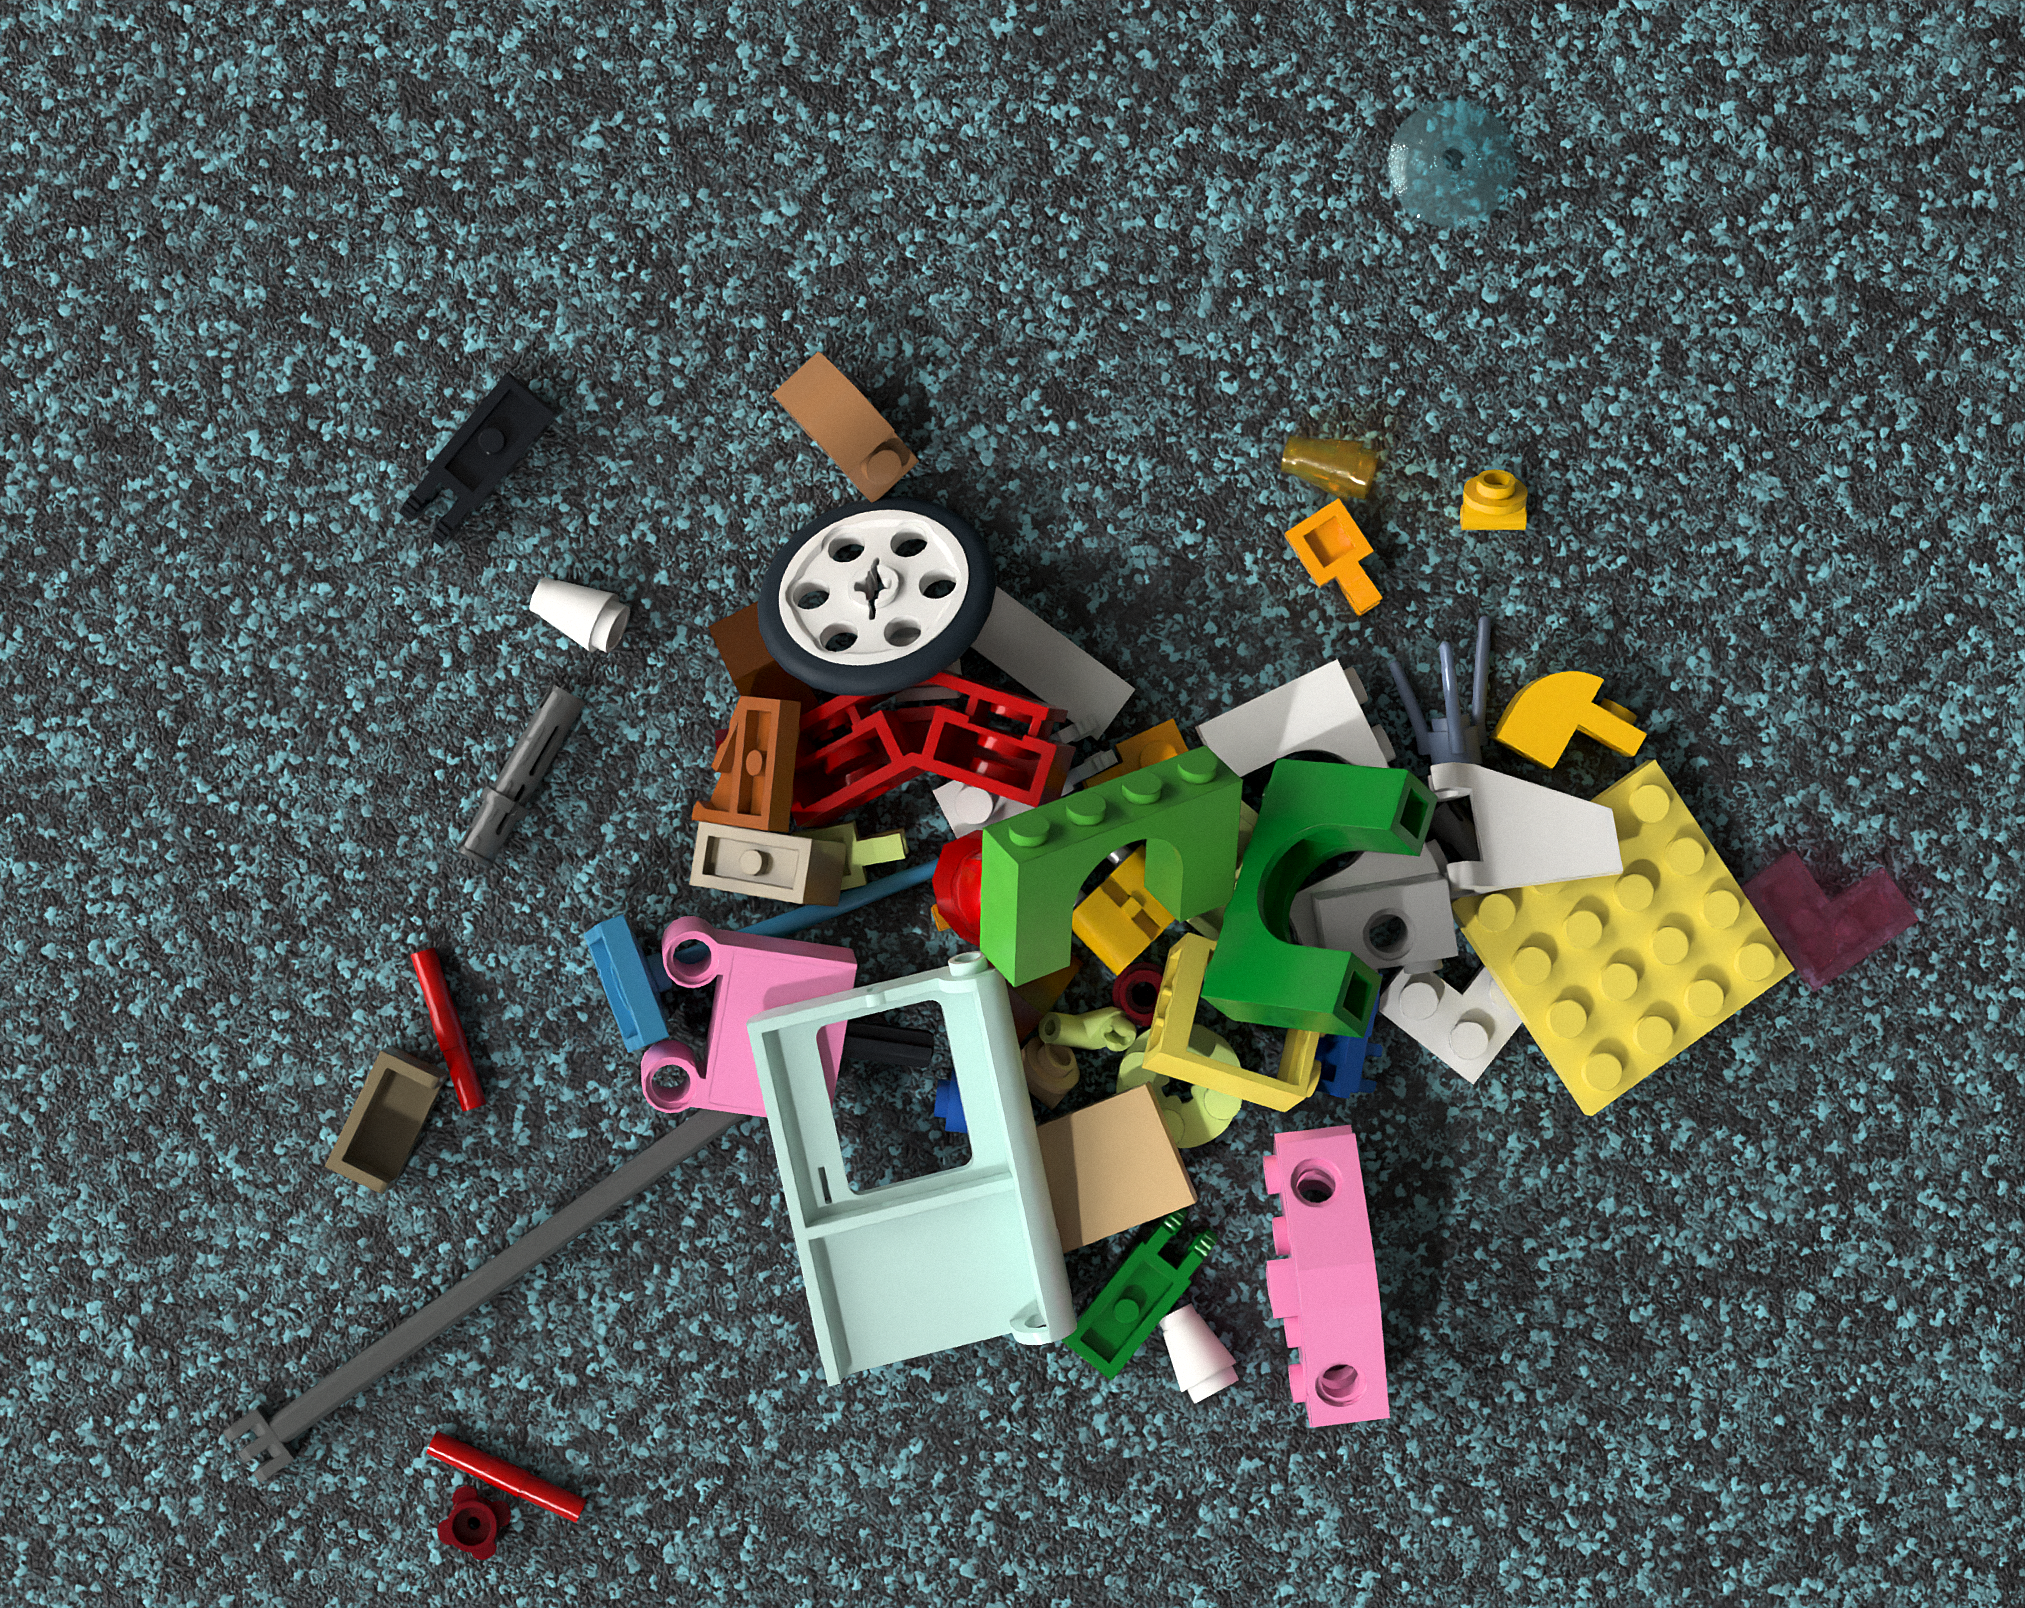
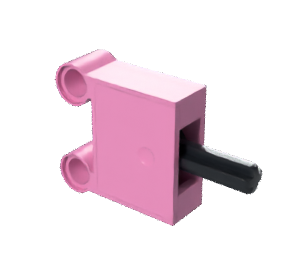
M683 916L674 920L665 929L661 939L663 964L668 976L676 984L687 988L704 986L717 976L703 1061H697L694 1052L686 1044L676 1040H662L652 1045L644 1053L641 1061L643 1094L650 1105L656 1110L665 1113H678L689 1107L767 1117L747 1030V1020L753 1015L775 1007L853 989L858 965L853 949L715 929L705 919L696 916ZM697 939L703 941L709 947V951L702 961L695 964H685L674 957L675 948L685 940ZM853 1019L821 1027L817 1032L816 1041L831 1109L841 1057L926 1068L929 1066L934 1053V1034L929 1030ZM666 1065L680 1066L688 1073L686 1079L680 1085L671 1088L658 1085L653 1080V1076L659 1068Z

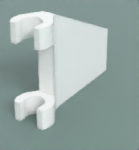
M1450 762L1430 766L1431 775L1427 777L1429 789L1438 796L1437 802L1450 801L1470 795L1481 862L1461 861L1447 864V873H1444V877L1448 881L1450 900H1456L1460 897L1477 896L1501 889L1622 874L1623 866L1611 808L1476 764Z

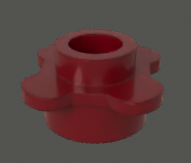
M471 1485L461 1486L452 1495L454 1506L448 1518L442 1520L437 1527L438 1537L445 1545L453 1544L462 1551L471 1552L475 1559L486 1560L492 1557L497 1550L495 1539L500 1528L510 1522L512 1517L511 1508L503 1500L492 1502L479 1496L477 1489ZM471 1517H477L480 1520L478 1528L470 1527L469 1519Z

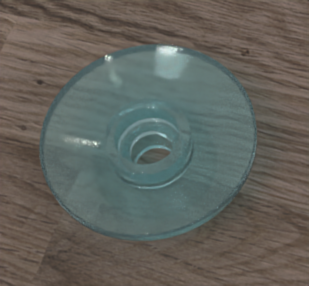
M1438 101L1418 109L1399 127L1388 153V176L1398 201L1417 219L1437 227H1465L1486 218L1506 197L1514 176V150L1504 127L1485 109L1464 101ZM1450 149L1460 151L1465 157V167L1460 171L1447 169L1443 163L1444 152Z

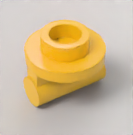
M1498 469L1483 471L1478 476L1469 479L1464 485V500L1460 509L1461 530H1525L1527 524V487L1516 479L1513 474Z

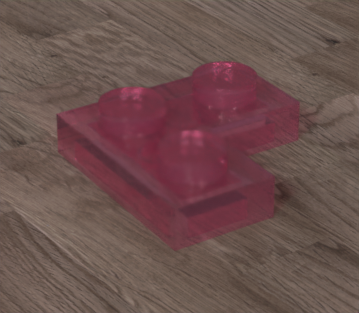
M1789 850L1739 885L1798 976L1811 992H1816L1920 920L1884 867H1876L1828 900L1796 852Z

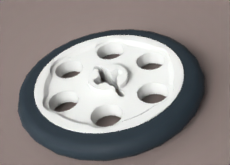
M881 496L872 503L868 499L850 502L822 514L798 530L778 551L765 573L757 604L759 631L768 652L786 672L813 688L847 696H875L902 691L929 680L956 662L975 642L992 609L997 586L994 559L984 538L962 516L938 503L914 497ZM921 539L927 542L925 549L915 556L901 557L895 554L896 549L905 541ZM858 544L864 547L862 554L853 561L837 562L833 560L836 551L846 545ZM878 573L884 590H881L878 594V599H875L876 614L874 617L869 600L873 599L875 590H878ZM950 580L956 583L954 590L943 598L930 599L923 596L926 588L936 581ZM818 590L830 594L827 601L818 608L802 609L798 607L800 599L809 592ZM914 627L921 631L918 639L910 645L896 647L888 643L892 634L902 628ZM849 632L858 636L855 643L844 651L833 652L825 649L827 642L839 633Z

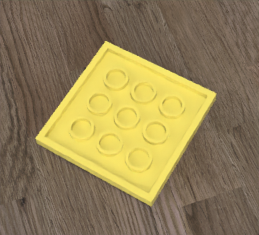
M1655 759L1645 761L1590 800V802L1611 808L1613 811L1623 866L1622 874L1501 889L1477 896L1460 897L1456 900H1450L1454 921L1582 1112L1589 1116L1599 1112L1795 970Z

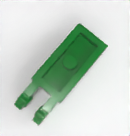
M1184 1208L1164 1215L1151 1231L1146 1241L1144 1242L1140 1239L1076 1319L1077 1329L1071 1335L1061 1339L1063 1343L1111 1381L1191 1284L1192 1281L1189 1277L1206 1255H1208L1219 1238L1210 1229L1206 1228L1205 1231L1199 1233L1191 1241L1187 1251L1176 1267L1158 1253L1160 1249L1184 1224V1219L1188 1213Z

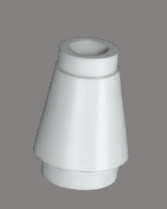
M547 576L538 583L530 602V611L540 615L541 618L591 653L597 649L606 653L613 651L623 636L630 616L629 606L620 603L617 594L554 580Z
M1192 1303L1161 1319L1159 1324L1164 1332L1163 1336L1181 1393L1187 1390L1194 1404L1239 1380L1232 1365L1238 1362L1206 1324L1200 1314H1197Z

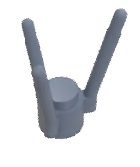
M1488 616L1480 617L1478 622L1471 723L1469 713H1461L1456 668L1450 642L1444 641L1439 646L1446 716L1432 718L1433 730L1431 731L1428 729L1402 664L1396 660L1390 663L1389 667L1396 683V688L1415 732L1418 755L1430 754L1432 765L1450 762L1476 765L1483 763L1480 746L1488 745L1485 726L1491 643V619Z

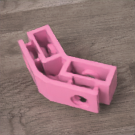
M1351 1125L1274 1134L1273 1155L1263 1156L1264 1176L1267 1193H1279L1282 1216L1272 1218L1276 1255H1288V1258L1267 1261L1266 1279L1274 1319L1283 1318L1288 1348L1298 1347L1299 1363L1288 1365L1293 1403H1305L1310 1427L1390 1418L1380 1296L1355 1133L1352 1134ZM1311 1189L1320 1190L1326 1193L1329 1199L1315 1203L1304 1199L1301 1194Z

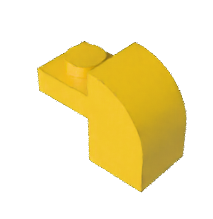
M1567 671L1537 678L1520 689L1507 705L1489 738L1542 769H1553L1575 730L1623 757L1635 756L1647 734L1632 726L1637 716L1621 705L1606 698H1603L1599 706L1592 703L1604 679L1585 672Z

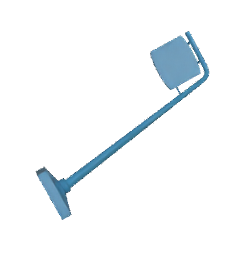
M939 858L840 893L838 907L806 905L736 930L735 932L783 938L932 879ZM624 914L600 922L583 935L627 1052L630 1053L669 1037L660 992L672 988L673 980L668 976L664 968L662 955L659 952L648 956L645 955ZM703 942L675 952L673 955L682 963L695 964L707 956L709 947Z

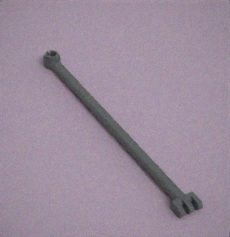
M709 1109L700 1110L277 1413L270 1416L260 1403L223 1431V1434L229 1442H232L242 1437L250 1428L253 1430L257 1437L237 1453L246 1463L267 1449L272 1458L262 1462L253 1471L259 1483H262L296 1458L298 1453L290 1443L293 1439L748 1115Z

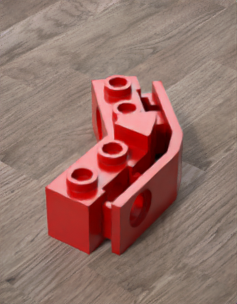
M943 670L931 679L909 688L940 685L970 695L966 710L959 706L937 705L901 708L897 711L880 710L872 714L870 708L902 691L875 696L839 695L799 718L800 737L796 748L793 779L794 800L790 812L798 827H821L926 771L1035 808L1060 799L1076 750L1074 746L1050 739L1054 722L1065 723L1068 710L948 670ZM991 711L1031 724L1028 734L1021 736L989 725L990 718L987 717L988 712ZM845 725L846 729L851 727L852 733L820 750L817 749V744L834 736L831 730Z

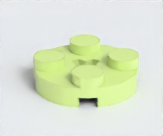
M1193 1023L1187 1046L1188 1052L1241 1068L1234 1050L1221 1035L1202 1024ZM1150 1026L1139 1033L1134 1043L1125 1051V1055L1119 1064L1116 1093L1150 1081L1177 1148H1192L1213 1140L1229 1126L1233 1117L1237 1115L1241 1108L1242 1099L1195 1084L1190 1087L1192 1097L1186 1101L1181 1102L1176 1094L1166 1097L1161 1087L1169 1082V1076L1141 1068L1151 1029Z

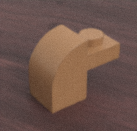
M819 351L772 393L774 398L805 433L835 462L871 503L883 496L919 462L875 407Z

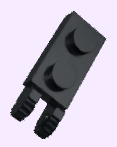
M508 371L426 468L429 473L404 502L400 514L410 522L420 517L429 508L442 486H447L460 499L437 522L430 536V539L437 545L444 547L468 521L473 511H480L560 414Z

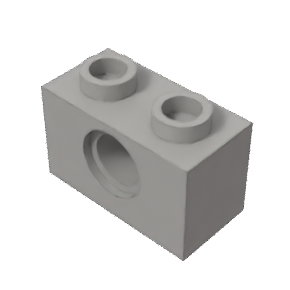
M1437 872L1310 893L1319 948L1352 952L1377 973L1378 969L1401 965L1404 967L1405 974L1432 972L1443 968V958L1459 956L1447 878ZM1382 915H1396L1401 926L1400 934L1396 941L1385 947L1372 945L1369 937L1372 923Z

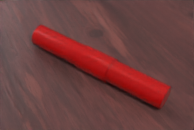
M435 947L411 954L410 956L430 1013L429 1017L440 1050L443 1052L462 1112L485 1105L487 1103L467 1046L468 1042L457 1009L454 1007Z
M438 1430L434 1434L426 1454L482 1479L487 1484L515 1497H521L575 1523L578 1521L587 1501L583 1497L531 1474L530 1471L497 1456L494 1457Z

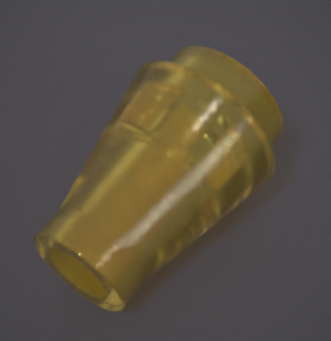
M1290 435L1284 450L1280 471L1294 475L1346 502H1349L1351 497L1366 500L1374 479L1379 451L1365 448V441L1302 438Z

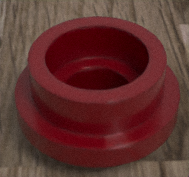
M1138 962L1129 965L1117 976L1113 985L1112 998L1114 1006L1125 1011L1127 1014L1124 1017L1135 1025H1152L1165 970L1154 963ZM1145 981L1154 985L1156 997L1149 1005L1142 1006L1133 1001L1132 989L1137 983Z

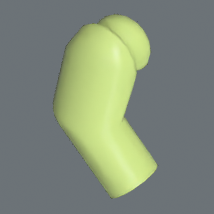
M1113 1006L1076 1015L1047 1012L1039 1022L1038 1028L1041 1040L1048 1044L1089 1050L1101 1049L1107 1046L1115 1052L1129 1048L1135 1041L1137 1030L1135 1025L1124 1017L1127 1013Z

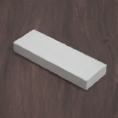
M996 586L990 615L979 636L970 647L1047 704L1068 710L1066 718L1071 722L1076 723L1094 714L1100 727L1094 729L1093 734L1090 736L1098 740L1135 691V688Z

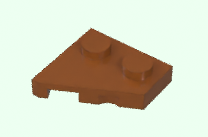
M740 696L729 722L728 735L725 741L720 744L711 765L716 772L721 773L710 801H696L692 812V820L766 831L788 832L790 810L794 800L793 779L796 748L800 737L799 718L801 702Z

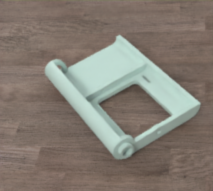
M981 951L956 955L948 960L949 966L775 1007L753 1015L747 1020V1030L828 1387L841 1384V1380L844 1377L855 1372L1012 1333L1015 1340L1019 1343L1041 1345L1061 1340L1071 1335L1077 1329L1072 1294L1053 1212L1005 977ZM927 1000L937 1001L941 1005L972 1149L971 1160L961 1167L864 1191L852 1190L848 1185L816 1041L817 1032L821 1027L828 1024ZM1046 1324V1327L1035 1328Z

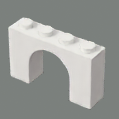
M1338 659L1195 727L1203 745L1212 750L1239 777L1277 760V758L1298 751L1322 752L1348 765L1390 768L1387 762L1396 759L1393 747L1382 726L1378 724L1370 728L1360 707L1361 704L1368 701V696L1355 669L1351 666L1343 670ZM1435 839L1427 843L1424 842L1420 857L1357 851L1342 867L1298 889L1291 905L1289 924L1299 945L1319 948L1310 893L1436 872L1444 877V873H1447L1446 866L1448 864L1446 857ZM1386 914L1378 917L1372 923L1370 929L1396 917V915Z

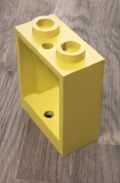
M1188 932L1169 949L1141 1068L1282 1112H1287L1306 1097H1311L1316 1089L1321 1073V1062L1314 1059L1319 1037L1323 1038L1326 1033L1288 1028L1277 1079L1187 1051L1205 970L1213 958L1218 942Z

